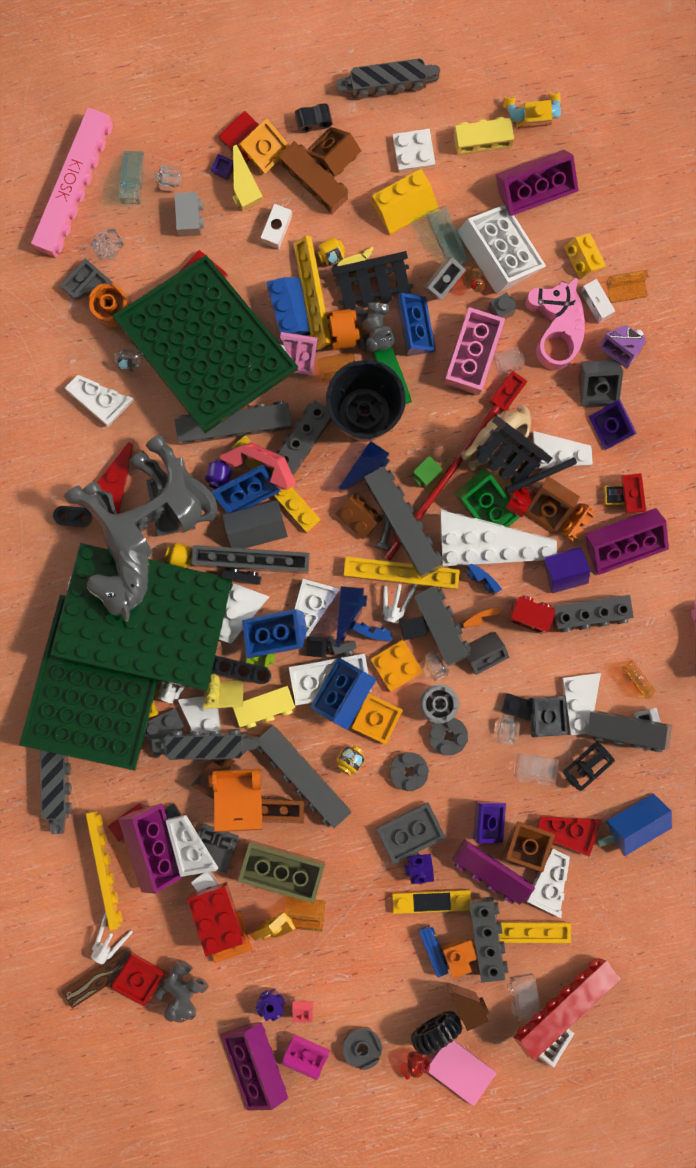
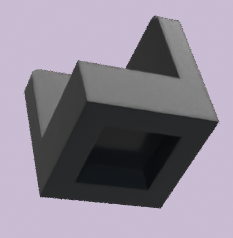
M308 636L306 656L325 658L327 638Z

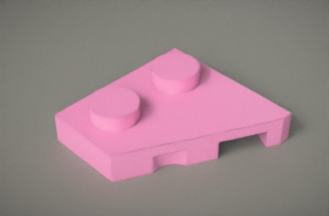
M281 332L280 339L284 343L286 352L298 366V370L295 373L313 375L318 338Z

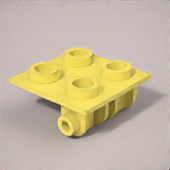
M212 673L208 690L204 692V709L243 706L244 681H220L219 676L216 673Z

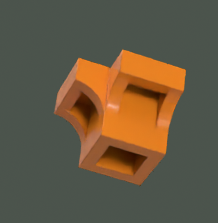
M457 939L441 945L453 979L472 972L469 962L478 958L471 939Z

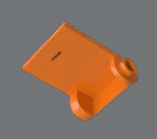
M261 769L213 771L212 775H209V787H213L214 832L262 830Z

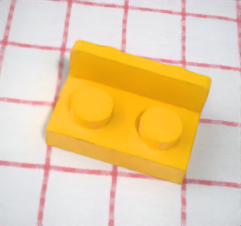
M283 912L265 920L250 935L254 941L260 938L265 940L270 935L277 938L292 932L295 926L291 918Z

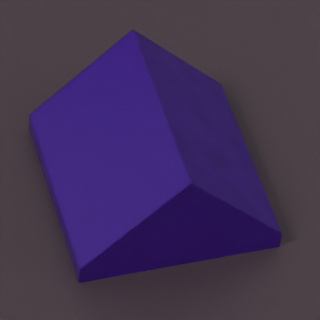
M620 399L589 416L604 450L627 441L637 434Z
M581 547L544 557L551 593L589 584L590 568Z
M476 801L473 840L476 843L503 842L506 803Z

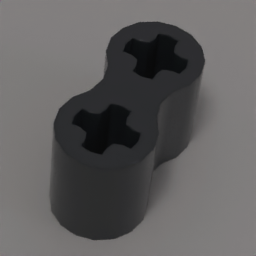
M326 103L313 107H302L295 111L297 127L300 133H307L315 129H326L333 124L330 108Z

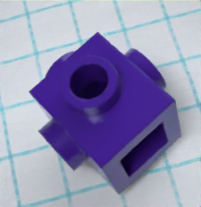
M417 854L407 857L408 865H404L406 877L410 876L411 884L434 882L431 854Z
M276 988L271 991L266 990L259 995L256 1010L260 1017H264L265 1021L270 1019L274 1021L282 1016L286 1003L282 994H278ZM268 1005H272L273 1008L268 1009L267 1006H268Z

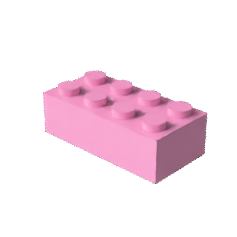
M468 308L444 384L480 395L505 321L504 318Z

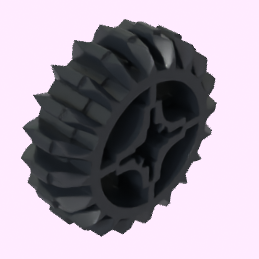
M452 1011L443 1012L427 1020L411 1036V1042L415 1051L421 1055H430L441 1050L443 1047H447L449 1043H452L461 1034L463 1029L461 1021L455 1012Z

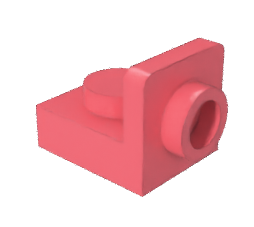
M303 1000L293 1002V1022H313V1003Z

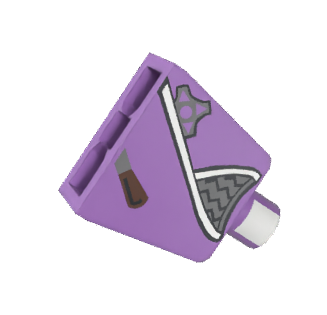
M624 325L608 332L599 348L628 369L640 354L646 339L641 330L637 329L634 331L629 326Z

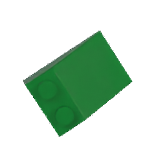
M484 469L454 492L455 496L474 519L477 518L509 527L520 518V516L506 508L510 499L494 477Z

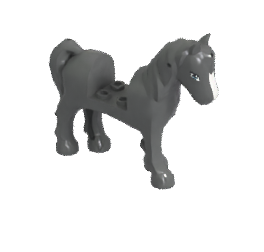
M160 434L151 438L146 443V447L149 451L157 453L166 465L167 473L160 468L157 460L150 459L144 451L137 453L129 461L134 469L142 470L155 482L158 495L154 499L118 514L114 506L113 496L110 492L101 490L100 485L96 481L91 482L83 489L79 485L75 486L64 495L69 504H78L90 511L103 528L104 539L109 553L116 562L118 576L92 575L88 579L87 589L103 602L111 615H122L126 622L129 620L130 611L142 603L144 595L148 590L147 564L149 562L148 557L152 554V551L141 532L152 521L158 522L164 517L163 514L167 516L174 527L181 533L189 531L199 522L214 520L217 515V503L212 492L188 473L183 457L176 458L173 449L165 443V439Z

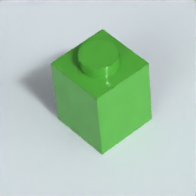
M428 456L413 471V480L418 486L421 487L423 485L426 488L443 469Z

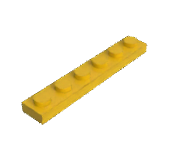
M306 235L294 243L310 334L311 337L318 338L316 350H320L331 344L312 237Z
M245 435L232 446V449L234 450L252 441ZM246 457L245 464L250 470L264 465L259 460H251ZM292 487L286 490L280 489L281 492L273 495L306 533L321 521Z
M346 557L344 576L450 589H458L460 574L458 569L440 568L421 579L413 564Z
M96 810L87 813L86 818L109 930L112 931L121 926L120 923L123 922L121 911L117 909L116 903L119 902L118 894L113 890L112 884L115 883L113 872L109 870V864H111L110 855L105 851L104 845H107L105 834H102L101 831L103 821L101 814L98 815Z

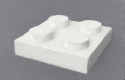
M430 129L393 134L398 173L435 167Z

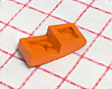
M500 607L490 608L473 615L461 624L462 628L483 625L482 618L500 615Z

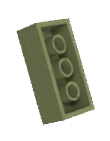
M250 840L238 882L314 903L325 861Z

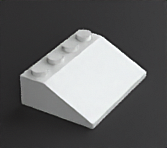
M505 205L467 219L457 231L496 294L515 286L546 267L515 216L508 214Z

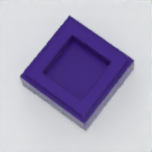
M218 154L211 167V173L228 180L233 170V160Z

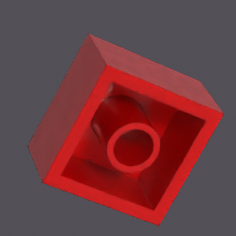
M526 595L515 598L506 621L541 634L548 633L556 610L551 609L552 605L545 602L535 603L533 598Z

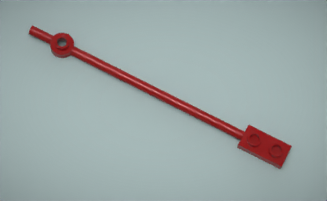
M513 370L490 400V403L494 406L414 515L415 519L419 518L420 520L460 466L463 461L461 453L474 443L478 433L487 426L488 422L500 410L507 411L528 382ZM395 533V542L384 556L389 561L401 547V543Z

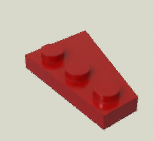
M541 816L536 828L555 834L553 843L589 857L602 819Z

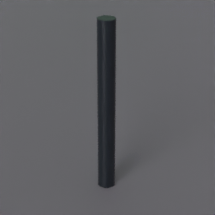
M574 457L505 487V491L507 494L513 493L576 465L577 461Z

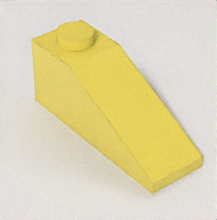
M237 145L233 146L235 196L232 198L236 206H240L242 211L262 202L263 196Z

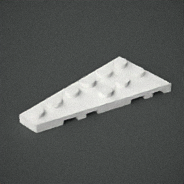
M440 509L442 566L544 560L545 556L557 553V541L553 538L534 533L530 534L519 529L508 528L500 524Z

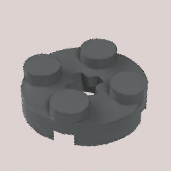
M453 718L446 723H433L429 740L437 752L443 755H455L461 752L467 744L468 731L460 720ZM447 730L449 733L453 732L454 734L451 741L448 739L444 740L443 738L445 736L444 732Z
M406 752L397 755L390 765L391 779L401 790L414 791L421 788L427 781L429 769L426 761L419 754ZM412 766L414 768V775L405 776V767L410 768Z
M360 1027L349 1032L343 1042V1055L346 1062L360 1070L370 1069L378 1063L382 1053V1043L379 1036L369 1027ZM360 1044L368 1046L365 1053L357 1051Z

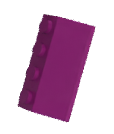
M566 150L558 151L496 174L498 191L510 216L579 191L574 156Z
M657 508L585 534L587 549L598 575L669 549L667 523Z
M163 804L139 809L118 819L141 892L155 894L183 878L180 877Z
M466 839L463 840L452 857L453 861L456 862L454 864L455 867L463 872L465 869L472 873L470 876L478 882L483 880L488 884L487 888L494 893L501 892L504 894L503 898L511 904L516 902L520 905L535 890V887L528 880Z
M262 1022L249 1023L221 1034L247 1111L273 1110L288 1099L286 1087L279 1073V1067L276 1064Z

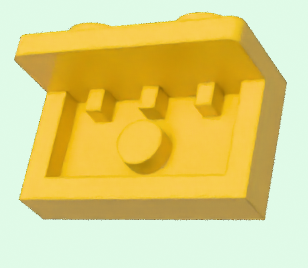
M591 233L575 237L564 246L579 279L584 278L590 273L601 271L606 267Z

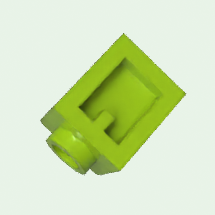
M276 654L247 658L246 663L269 668L270 664H274Z

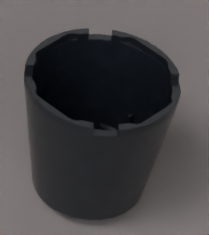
M369 359L353 361L341 367L332 377L326 392L327 410L332 421L345 435L360 442L376 440L393 429L401 419L406 403L404 386L396 372L382 362ZM361 409H368V414H361Z

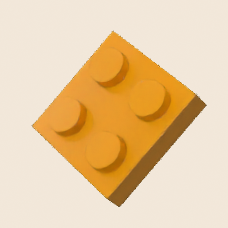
M267 118L238 144L263 174H266L279 161L278 156L289 146Z
M403 639L370 659L390 692L423 672Z
M368 694L354 721L352 729L387 745L403 710Z

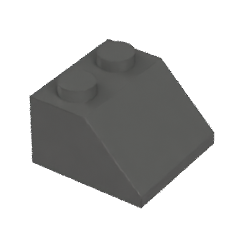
M616 360L581 362L579 382L582 406L610 405L620 399L623 369L620 363Z

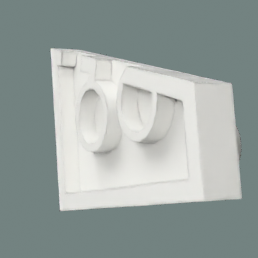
M306 579L302 580L295 609L305 614L307 629L305 639L310 635L340 589Z
M204 696L178 699L192 730H202V733H209V730L213 729L221 730L219 709H204Z

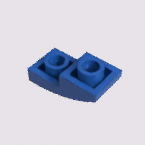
M473 564L466 567L468 569L466 573L471 581L475 580L476 583L482 579L485 581L483 585L488 593L492 592L494 595L502 590L499 584L483 569Z
M361 622V624L356 623L352 629L362 636L377 641L390 642L393 639L390 636L391 632L384 627H381V629L377 627L371 633V628Z

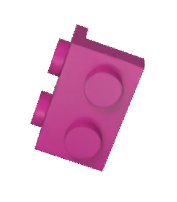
M294 1034L286 1049L282 1065L318 1080L330 1050Z

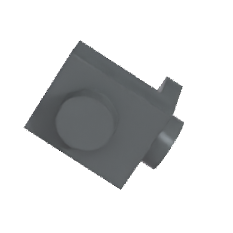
M330 636V641H327L330 653L334 652L335 655L342 653L344 657L353 654L354 649H357L355 641L336 646L333 636Z

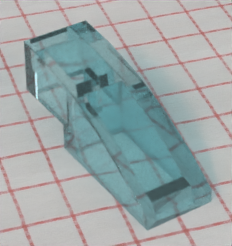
M124 151L119 188L121 204H140L143 181V151Z
M441 206L426 213L445 259L452 257L459 264L467 262L465 250L457 228L452 223L447 207Z

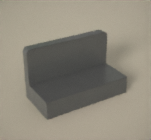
M493 632L470 644L471 651L469 653L471 656L467 659L474 674L477 675L508 659L509 655L496 632Z

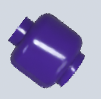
M215 460V462L209 463L205 480L209 483V487L216 489L229 482L232 470L225 461Z

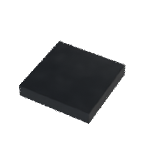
M565 696L529 698L532 737L568 735Z

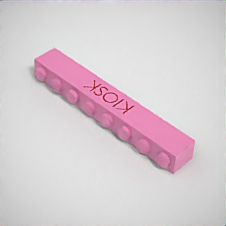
M89 107L87 108L31 242L36 251L57 258L58 253H61L64 246V238L70 233L71 221L77 216L79 202H82L84 199L86 185H89L91 182L93 168H96L98 165V156L105 148V139L112 131L113 124L109 115Z

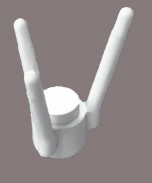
M398 584L393 606L389 607L387 586H384L382 615H385L384 620L399 623V619H403L404 612L417 587L416 584L410 590L401 611L400 608H397L402 585Z
M161 681L158 698L162 701L173 703L174 699L178 700L180 693L185 687L180 686L176 691L177 688L172 686L173 684L165 685V682Z
M106 912L95 944L92 947L94 951L91 955V958L100 964H104L107 959H111L113 954L133 933L130 930L110 951L111 948L108 944L113 936L112 933L109 934L104 943H100L107 922Z

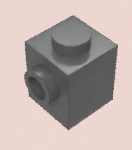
M505 293L490 301L488 310L492 315L507 319L513 316L516 310V302L513 297H509L508 293Z

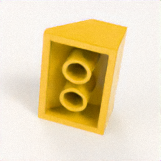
M422 169L372 195V206L389 235L439 208L431 184Z

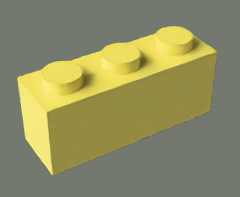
M498 117L491 121L479 120L476 123L462 122L455 125L454 140L457 155L512 147L514 134L511 118Z
M288 686L243 701V706L233 707L239 726H244L245 729L256 726L255 722L262 719L264 723L274 720V715L279 713L282 716L293 713L292 709L296 708Z

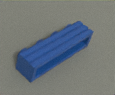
M427 925L418 929L437 978L448 974V969L450 968L448 963L443 960L445 956L443 951L439 950L438 946H440V943L434 937L436 934L434 928Z

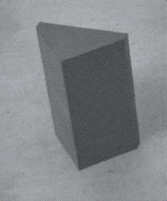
M278 500L223 515L231 548H249L288 537Z

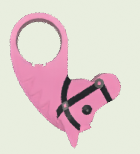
M577 278L570 284L560 282L553 289L534 288L529 292L525 300V306L528 310L532 312L540 311L544 317L551 320L550 327L540 339L536 348L539 362L550 370H560L568 366L580 350L583 342L585 320L582 303L576 292ZM549 338H563L569 348V358L563 361L551 359L544 349L545 340Z

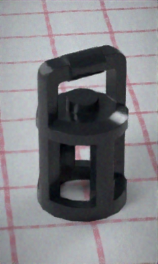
M596 741L564 769L563 774L573 788L575 787L578 791H583L609 768L615 760L604 746ZM594 749L597 750L598 754L588 763L581 761ZM604 758L607 763L593 774L594 772L591 768ZM575 765L579 768L577 772L583 778L586 776L589 779L582 786L579 785L578 780L572 774H569V770Z

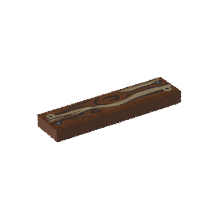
M130 947L62 991L72 1009L114 981L132 952Z

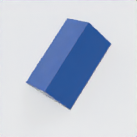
M405 293L398 294L397 304L407 356L435 352L426 297Z
M260 465L211 492L225 511L231 513L250 508L281 491L276 487V484L270 482L272 477L270 468Z
M651 794L606 820V823L623 856H626L672 829V811L655 794Z

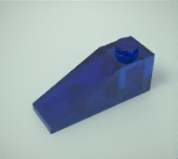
M370 441L340 485L339 491L343 493L364 481V477L383 466L386 468L390 462L388 459L390 453Z
M341 586L336 647L341 646L362 614V607H366L367 595H363L364 588Z

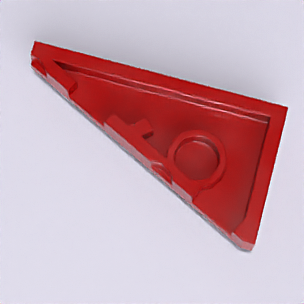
M130 442L126 444L97 482L101 490L110 492L113 496L114 506L118 514L121 513L120 508L129 472V461L133 452V444Z

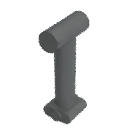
M387 519L380 542H376L375 546L385 551L389 549L387 542L391 531V526Z

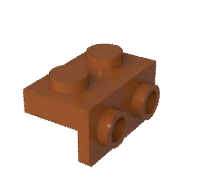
M357 494L349 497L335 513L362 539L366 538L382 520L378 511L368 506L365 499Z

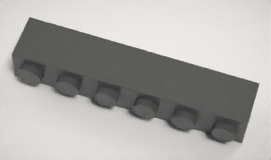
M284 401L274 402L270 406L257 404L254 406L255 408L236 412L206 434L190 415H181L179 419H175L178 443L185 445L292 429L289 404L284 403Z
M385 466L365 476L364 480L420 578L422 579L440 569L443 559L438 551L434 552L430 536L428 534L424 535L422 531L424 527L419 518H414L412 514L414 510L409 502L406 503L403 499L405 495L401 487H396L393 482L395 477L391 470L387 471Z
M193 545L192 565L195 567L309 574V553Z
M275 725L271 726L259 737L261 744L257 749L263 755L265 753L268 754L271 758L269 762L275 769L279 767L284 772L282 776L289 784L291 782L294 783L297 787L295 791L300 797L303 798L305 796L310 801L308 805L315 813L317 811L320 812L323 816L321 820L327 827L332 826L335 828L352 813L348 806Z

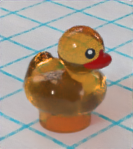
M470 265L466 266V271L460 277L463 285L468 289H473L475 292L483 291L485 287L483 271L480 268H472Z

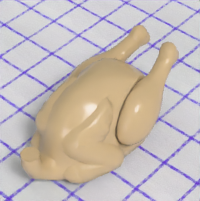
M519 404L517 411L513 413L503 411L498 414L500 418L528 437L531 415L530 410L525 405ZM493 419L478 433L474 443L461 453L464 461L469 460L470 456L478 451L477 447L479 445L482 446L491 435L489 432L497 428V425L492 422ZM502 442L499 444V446H498V447L495 449V451L492 453L493 455H494L495 452L499 449V447L503 444ZM512 451V453L508 456L504 463L507 462V460L511 457L514 451ZM488 458L484 463H480L477 460L469 461L468 466L470 470H475L477 467L487 464L490 459Z

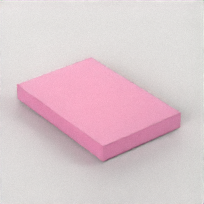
M455 1040L449 1043L447 1047L438 1050L425 1068L427 1072L473 1106L497 1074L495 1070Z

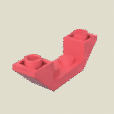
M252 442L222 454L220 459L226 461L227 465L233 467L245 463L246 457L251 460H259L263 462L264 466L274 468L270 482L276 484L277 488L286 490L295 486L296 482L285 457Z

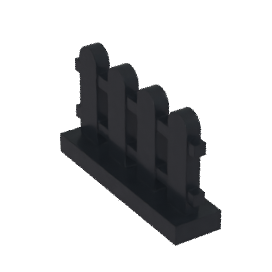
M407 251L332 268L333 276L338 277L335 285L340 286L343 299L339 300L340 305L344 304L345 309L354 310L356 301L362 300L363 305L368 307V303H374L373 297L380 296L383 303H389L392 300V293L411 294L410 289L413 288V284L408 283L406 273L409 265L404 264V260L408 259ZM392 263L393 268L386 269L385 264ZM374 267L375 272L368 273L367 268ZM356 271L355 277H349L350 272ZM390 273L395 274L397 284L395 288H390L388 274ZM376 277L378 292L372 293L369 278ZM358 281L361 295L354 297L351 282Z
M498 415L492 421L497 425V428L489 432L491 435L482 446L479 445L477 447L478 451L475 455L476 460L480 463L486 462L489 458L487 467L491 471H496L501 466L499 476L506 480L513 475L510 480L511 484L528 478L535 468L540 467L541 464L539 463L541 460L549 464L553 459L547 452ZM502 442L503 444L499 447V449H498V450L495 452V454L493 455L492 453L495 451V449H496V448L499 446V444ZM512 451H514V453H513V454L511 455V457L507 460V462L504 463V461L508 458V456L512 453ZM525 459L526 461L522 464V466L517 471H515Z

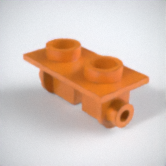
M580 503L574 509L570 519L563 524L559 534L567 536V539L571 542L577 541L584 531L580 524L587 527L594 517L595 511L591 508V505Z

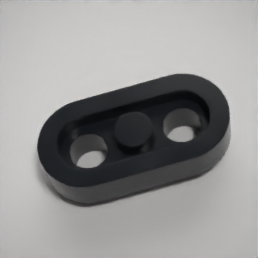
M59 506L53 512L55 522L62 526L87 527L93 520L92 513L84 507ZM67 513V518L63 520L61 518L62 514ZM86 515V520L81 521L80 517Z

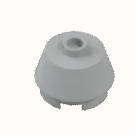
M438 684L425 690L420 700V707L423 715L429 721L446 723L457 714L459 700L453 689L446 685Z

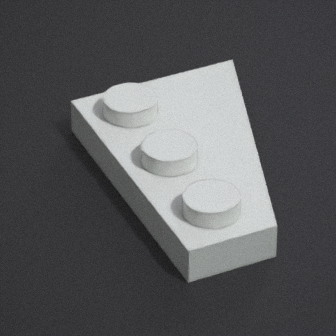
M77 375L65 387V390L107 427L134 401L129 396L121 395L113 389H107L100 386L99 383Z
M535 431L532 432L533 442L553 457L549 464L541 460L539 463L541 464L540 467L535 468V470L548 469L573 457L576 459L577 464L571 467L593 465L590 445Z
M233 583L228 597L219 640L232 644L243 631L242 620L253 618L269 599V596Z
M601 673L562 678L570 735L586 734L588 732L590 712L595 710Z
M186 815L166 820L180 877L216 871L218 869V866Z
M551 848L544 872H538L533 883L535 890L525 900L561 918V905L565 894L563 893L564 884L567 880L570 857Z

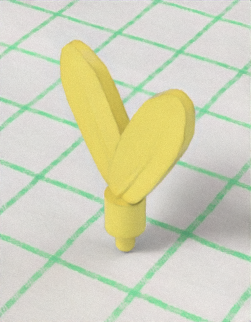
M374 247L366 249L362 254L343 259L338 263L337 267L367 260L372 254L371 252Z

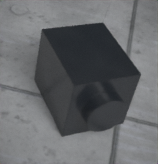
M423 616L399 622L404 641L427 636V631H430Z

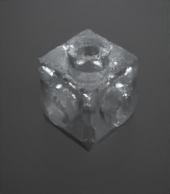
M108 229L98 232L90 245L99 260H111L118 255L117 253L124 243L115 229Z

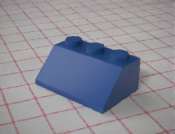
M283 277L267 281V288L280 335L281 332L304 336L311 335L300 278Z
M294 609L242 620L246 656L248 659L303 648L307 629L305 614L300 610Z
M338 657L309 708L348 730L377 679Z

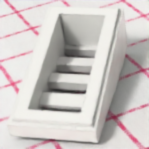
M568 1029L564 1032L566 1035L565 1039L561 1036L558 1038L562 1042L560 1045L556 1042L552 1044L557 1049L555 1052L550 1048L545 1050L552 1055L551 1058L547 1057L544 1052L538 1058L554 1068L575 1034Z

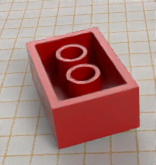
M227 882L189 894L187 901L205 957L244 944V932Z

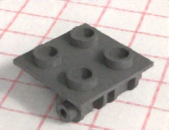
M202 823L198 835L218 866L217 870L227 873L239 835L230 832H214L213 826Z

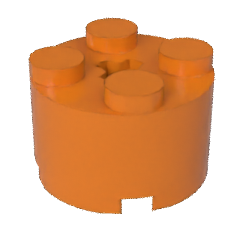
M100 284L92 290L89 297V308L99 323L110 328L118 326L113 319V315L130 304L124 291L116 284Z
M344 309L327 312V319H330L328 327L331 344H329L332 346L331 350L355 347L357 340L360 339L359 329L355 328L354 324L356 321L355 310Z

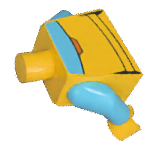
M560 91L557 94L549 92V100L526 102L518 107L515 105V96H511V98L504 96L503 108L508 110L511 119L516 122L517 128L552 125V119L559 118L561 115Z

